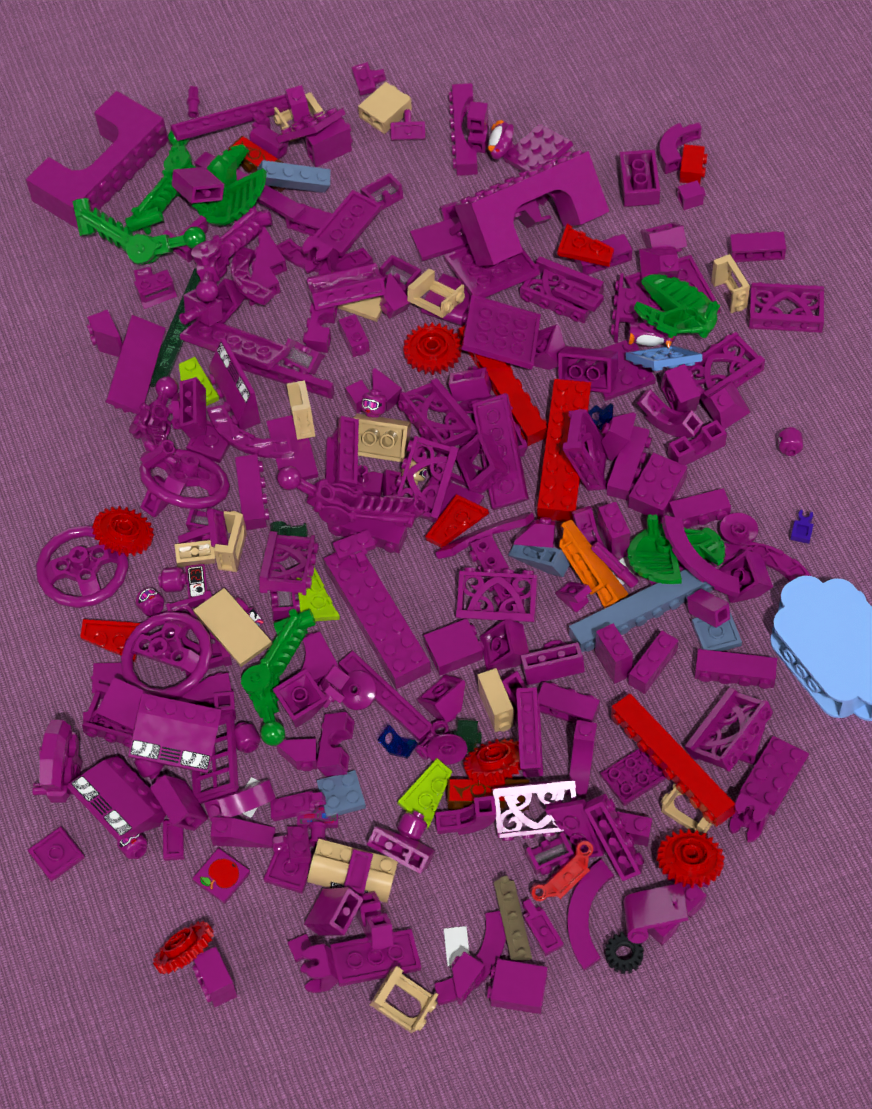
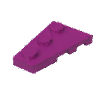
M585 799L546 806V813L549 816L552 815L557 821L556 825L560 830L563 829L570 837L569 841L575 848L579 840H587L593 846V853L589 858L604 855L605 849L584 810L586 806ZM582 845L580 850H584L586 845Z

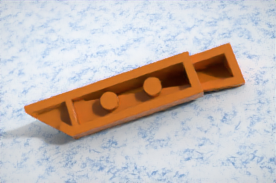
M572 520L564 522L561 526L564 530L563 538L560 540V548L583 584L589 585L592 590L590 595L597 592L604 609L629 595L609 567L591 550L592 545Z

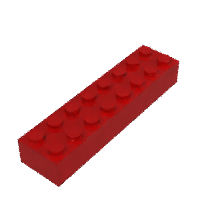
M554 379L537 519L546 517L551 518L553 521L567 522L572 520L574 522L572 512L577 510L581 478L563 451V443H567L571 420L568 415L569 411L585 409L589 413L591 382Z

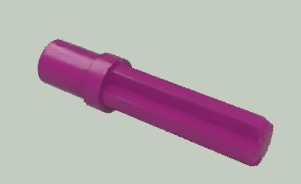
M599 541L591 547V550L630 588H633L639 580Z

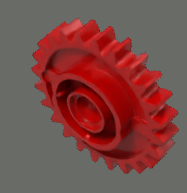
M432 322L428 326L424 323L423 328L418 325V331L412 329V335L407 334V340H404L405 346H403L407 364H411L412 369L417 367L418 372L424 370L425 375L429 371L432 375H434L435 371L441 374V370L448 372V367L454 368V363H458V358L461 357V339H458V333L454 334L453 328L448 330V325L441 327V323H439L437 326H434Z
M118 506L117 510L111 507L110 511L105 508L104 512H99L92 526V534L95 535V540H100L99 545H105V550L111 549V553L117 551L119 556L124 553L128 557L129 553L136 556L137 552L142 554L143 550L147 551L148 546H151L154 529L150 528L151 523L146 522L147 517L141 518L142 513L135 514L134 509L129 511L128 507L122 510Z
M504 738L502 741L496 739L494 743L488 741L487 745L481 744V748H474L475 752H469V756L465 757L466 761L464 762L466 775H468L469 779H473V782L479 780L480 784L484 781L489 784L491 781H494V783H497L498 780L505 781L506 777L512 778V774H519L518 770H521L519 740L515 742L513 739L506 741V738Z
M680 829L679 834L672 832L671 837L666 835L665 841H661L657 853L658 867L663 868L662 874H668V880L674 878L675 884L682 882L683 887L690 884L691 888H694V884H697L702 888L703 883L710 885V880L715 882L717 876L721 875V870H723L724 866L723 849H718L719 843H712L713 837L707 839L706 833L699 835L698 830L695 833H691L690 829L687 830V833H684Z
M198 921L194 925L191 924L187 928L184 927L164 943V946L159 948L160 952L156 953V957L153 959V964L159 973L170 974L172 971L176 972L178 968L181 967L182 969L185 965L190 964L193 959L197 958V955L204 952V948L209 946L207 943L212 941L211 938L214 936L213 929L207 922L202 921L199 923Z

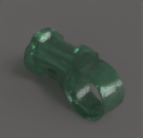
M276 521L270 524V531L277 532V535L308 537L307 523L291 526V524Z

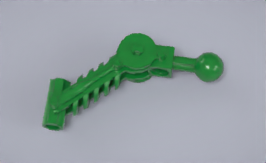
M170 130L168 140L172 147L169 150V156L163 164V177L140 205L131 209L133 215L125 218L126 225L130 228L131 232L143 229L146 235L152 232L150 229L152 225L164 221L162 213L175 196L181 195L172 187V177L174 169L196 168L192 165V156L186 148L189 138L177 141Z
M88 198L72 201L80 236L92 235L96 233L95 229H97L101 238L105 239L106 237L111 244L114 242L116 247H122L127 252L128 257L137 264L154 263L161 255L173 253L172 248L187 245L193 249L196 245L206 240L204 231L199 227H190L185 231L184 235L172 238L166 234L156 237L143 234L133 235L128 226L125 225L124 227L119 221L116 223L113 217L110 216L108 218L106 213H100L96 207L91 211Z
M292 609L289 611L290 617L274 622L277 637L272 642L267 654L261 659L259 665L248 668L241 678L243 689L253 702L260 718L264 720L260 736L262 741L269 746H277L285 738V728L282 724L276 722L274 713L279 712L277 704L278 698L273 689L280 685L279 677L284 673L296 649L299 647L305 634L308 633L307 628L316 625L311 609L300 613Z

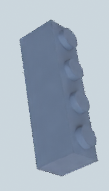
M262 160L257 167V171L262 168L266 170L265 185L322 193H325L330 187L331 169Z

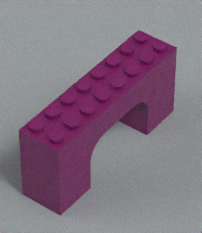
M115 91L94 112L99 134L113 142L99 158L85 169L71 170L48 157L26 178L32 201L77 229L78 225L72 201L88 198L91 211L94 210V207L100 210L168 141L164 118L118 91Z
M580 149L574 152H565L562 154V157L552 158L545 165L539 164L534 166V170H526L520 172L518 177L513 176L505 179V183H496L491 185L489 190H480L473 197L467 196L460 199L461 203L456 204L455 208L477 266L495 265L523 252L514 227V214L522 204L546 193L553 198L563 226L567 224L571 226L582 225L610 212L589 151L582 152Z

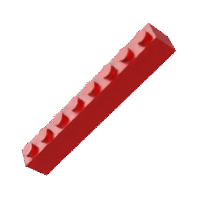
M465 326L458 328L461 343H463ZM468 352L478 369L486 367L492 385L491 390L494 395L508 394L510 405L513 408L511 410L515 424L519 425L520 435L522 439L526 440L527 446L547 438L548 424L545 419L542 420L537 406L532 405L528 392L523 391L520 380L514 377L511 366L496 359Z
M631 693L611 706V718L616 725L620 724L627 737L633 738L636 741L638 748L650 756L651 762L663 770L664 776L676 784L678 791L689 798L691 805L702 812L703 817L708 823L712 822L715 827H718L735 814V803Z

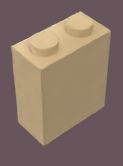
M385 82L358 106L359 117L385 134L391 129V122H399L404 117L406 109L412 110L411 98L399 91L395 86Z
M497 668L478 674V692L494 731L503 732L509 730L514 726L513 707Z

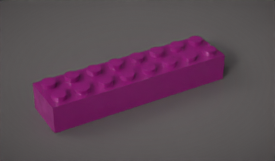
M336 552L323 558L327 574L395 688L398 689L430 673V660L366 555L367 565L361 568L356 559L351 560L349 558L340 562Z

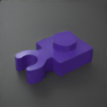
M800 510L798 514L799 521H794L790 540L809 544L814 525L811 523L813 512H810L809 517H804L802 515L803 510Z

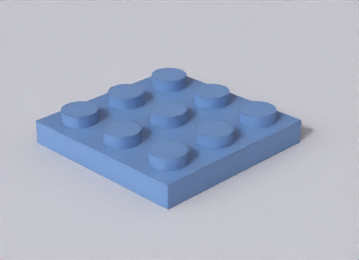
M673 345L669 348L666 346L626 352V360L632 361L635 365H642L645 368L651 367L652 370L659 371L663 370V367L675 368L681 364L693 366L695 362L702 361V354Z

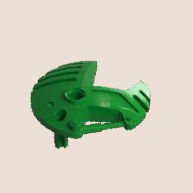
M243 144L230 147L232 149L230 151L224 150L222 152L223 155H218L206 168L224 183L223 199L220 201L191 204L197 209L199 215L205 217L207 222L212 225H227L233 223L234 220L240 219L243 214L245 215L249 211L250 207L254 206L265 186L266 170L263 168L237 181L236 169L249 152L248 148Z
M652 274L642 279L641 283L648 293L665 311L662 312L636 302L634 310L643 320L645 319L651 326L654 325L656 329L667 333L670 338L681 333H698L700 337L707 338L717 322V312L720 308L717 301H710L702 291H697L698 288L695 286L691 287L688 282L679 281L680 279L675 277L668 278L667 275Z
M656 514L648 515L647 529L640 532L631 541L628 547L629 564L641 577L647 578L650 581L662 584H681L682 578L678 564L680 561L673 553V547L669 540L666 539L663 525L658 524V516ZM684 527L685 533H688L686 534L688 540L703 559L706 558L717 566L723 563L725 559L724 542L715 531L710 528L695 530Z

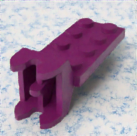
M352 190L313 237L309 236L303 243L302 251L304 254L308 253V261L305 265L306 273L313 272L316 268H321L319 275L334 272L339 256L343 257L382 210V204Z
M533 199L518 207L513 221L518 218L527 228L546 223L547 220L552 218L551 215L541 217L538 208L540 205L536 202V199ZM461 221L450 228L451 236L456 234L458 237L465 235Z
M775 736L771 738L738 793L735 803V814L732 816L729 824L731 834L739 832L742 827H746L748 829L746 834L747 842H754L760 837L770 814L773 816L776 814L807 761L809 753Z
M412 929L393 932V946L384 949L373 950L367 938L331 944L330 948L325 944L311 946L303 952L302 958L310 961L301 966L300 972L315 979L309 981L304 986V989L311 993L329 991L337 983L341 987L386 978L390 970L396 966L403 970L402 974L421 971L422 967Z

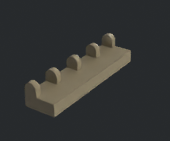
M503 876L494 882L510 957L511 960L528 961L532 959L515 882L509 880V876Z

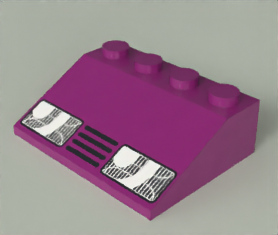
M222 338L209 365L210 375H208L211 385L216 386L215 391L219 399H223V404H225L227 412L231 413L232 416L230 417L238 428L246 430L261 423L255 392L226 339Z
M142 693L128 757L208 773L221 710Z
M119 756L103 760L67 785V788L117 841L159 827L166 816L152 790Z

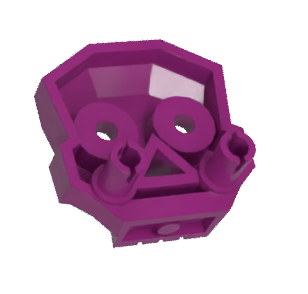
M51 720L44 733L42 746L39 748L41 750L39 751L40 783L35 782L33 784L32 792L34 796L47 795L51 803H65L70 794H73L67 788V785L80 776L83 761L79 757V739L72 732L71 726L64 720Z

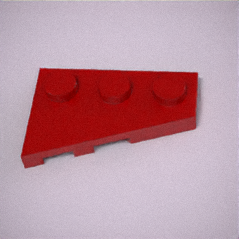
M569 224L566 225L557 251V256L610 267L614 255V248L597 239L593 240L587 237L586 233L572 229V226Z
M456 494L425 536L426 540L443 548L487 516L489 510Z
M83 619L80 638L83 641L121 656L126 640L140 623ZM134 654V662L137 661V654Z

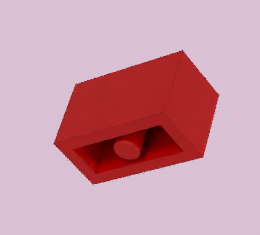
M684 144L679 183L698 181L701 184V178H705L706 167H703V164H707L708 154L704 153L705 146Z

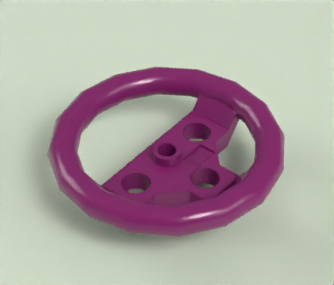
M176 449L172 455L176 459V463L173 466L165 460L155 466L165 470L168 475L163 487L152 477V467L147 469L141 464L139 468L141 482L151 494L165 503L180 508L199 510L214 507L226 499L230 490L228 476L217 463L204 455L189 450ZM199 486L206 489L209 496L193 498L181 496V493L186 487Z
M84 525L68 528L53 536L41 549L36 563L37 582L45 595L60 605L74 608L97 605L112 597L124 583L129 568L128 557L124 553L119 556L117 551L111 553V549L105 550V545L98 544L86 549L82 546H76L70 550L68 555L50 560L51 555L59 546L71 539L81 537L95 538V535L92 534V526ZM96 553H104L100 558L94 557ZM110 562L117 563L113 578L104 588L100 589L96 575L101 566ZM60 565H67L66 569L58 570ZM85 574L91 575L87 580L81 579ZM65 577L76 581L82 596L64 594L56 589L53 584L56 580Z
M168 611L151 616L139 624L125 642L121 655L122 675L128 684L155 696L167 699L182 697L195 688L208 671L212 657L210 635L200 621L187 613ZM164 625L161 631L150 636L145 635L154 628ZM191 629L198 638L200 655L184 648L181 638L185 630ZM171 631H175V635L172 638H167ZM150 643L147 650H142L144 644ZM134 654L184 670L190 676L177 686L166 689L150 688L140 682L134 672ZM179 654H184L182 660L175 661Z

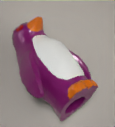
M498 120L496 124L492 125L491 130L493 132L487 144L491 156L496 160L502 158L509 149L514 147L512 139L514 127L512 124L502 120Z
M646 320L643 323H634L633 321L629 323V345L637 343L640 346H657L664 343L669 348L676 336L673 338L668 337L667 333L656 329L654 325L651 326Z

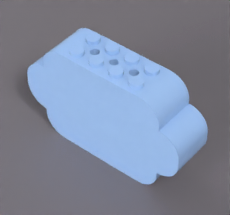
M800 576L792 580L782 590L779 609L774 618L770 639L773 650L827 715L835 718H845L854 713L863 720L872 721V605L866 601V597L861 591H858L852 583L844 579H831L822 583L819 579L812 576Z

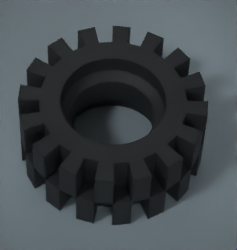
M620 932V936L617 934L613 935V939L610 938L608 940L605 952L606 962L609 963V967L611 969L615 968L614 971L617 973L620 970L621 974H625V971L632 973L633 969L636 971L638 966L642 964L644 954L642 943H632L629 941L628 936L624 935V932ZM627 946L632 950L633 955L628 960H622L616 954L617 949Z

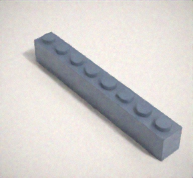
M685 569L680 572L681 584L657 583L570 625L569 636L574 643H579L581 652L591 651L595 648L596 631L614 623L621 635L626 634L635 626H642L648 620L658 618L670 609H677L682 603L687 601L688 596L696 591L703 589L711 592L715 587L705 581H700Z

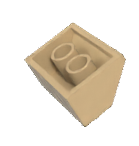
M358 413L353 417L354 419H359L358 456L397 462L404 461L410 440V421L384 417L374 418Z

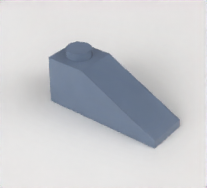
M513 545L508 554L518 561L560 577H564L570 565L563 551L556 548Z

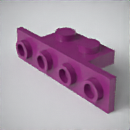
M620 273V280H616L615 291H618V295L614 296V306H617V310L613 309L612 318L616 322L611 327L614 343H618L620 322L633 321L638 323V314L634 310L636 302H640L641 289L623 288L624 273Z

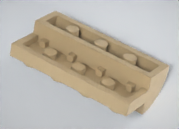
M318 839L307 882L330 888L331 882L344 885L352 852L356 848ZM372 853L373 858L365 891H368V893L375 891L379 900L387 903L398 862L390 857Z

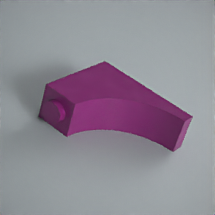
M320 631L310 633L302 639L306 657L301 671L307 669L317 685L333 665L339 668Z
M577 720L569 779L573 778L575 780L576 797L587 798L596 747L597 723ZM570 789L567 790L566 795L570 796Z

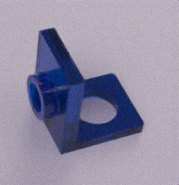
M612 403L604 410L595 405L589 411L591 418L593 413H600L599 420L592 418L596 427L602 430L606 422L609 423L614 417V405Z
M387 725L377 739L389 755L408 759L418 744L416 740L400 737L391 725ZM388 733H391L392 741L387 744L385 737Z

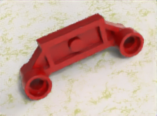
M579 840L576 843L575 854L548 881L532 885L531 896L536 901H543L547 897L558 896L561 899L590 871L588 859L593 853L592 844L587 840ZM582 845H586L584 850H580ZM541 888L540 893H535L536 889Z

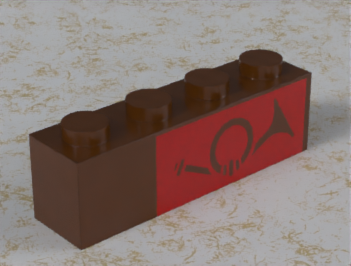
M241 136L230 146L243 144L248 148L249 152L240 163V166L246 172H256L262 160L284 163L244 136ZM270 186L272 189H276L281 193L286 189L283 187Z
M448 779V810H459L469 807L474 803V798L493 796L492 787L529 783V779H505V781L498 780L497 783L491 781L489 784L486 781L480 784L479 780L473 782V779ZM504 796L499 797L500 812L510 809ZM518 796L517 800L520 803L516 804V806L525 802L524 796ZM529 804L520 811L524 812L525 810H529Z

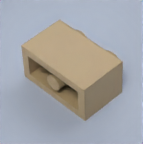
M211 540L175 544L177 567L216 563Z

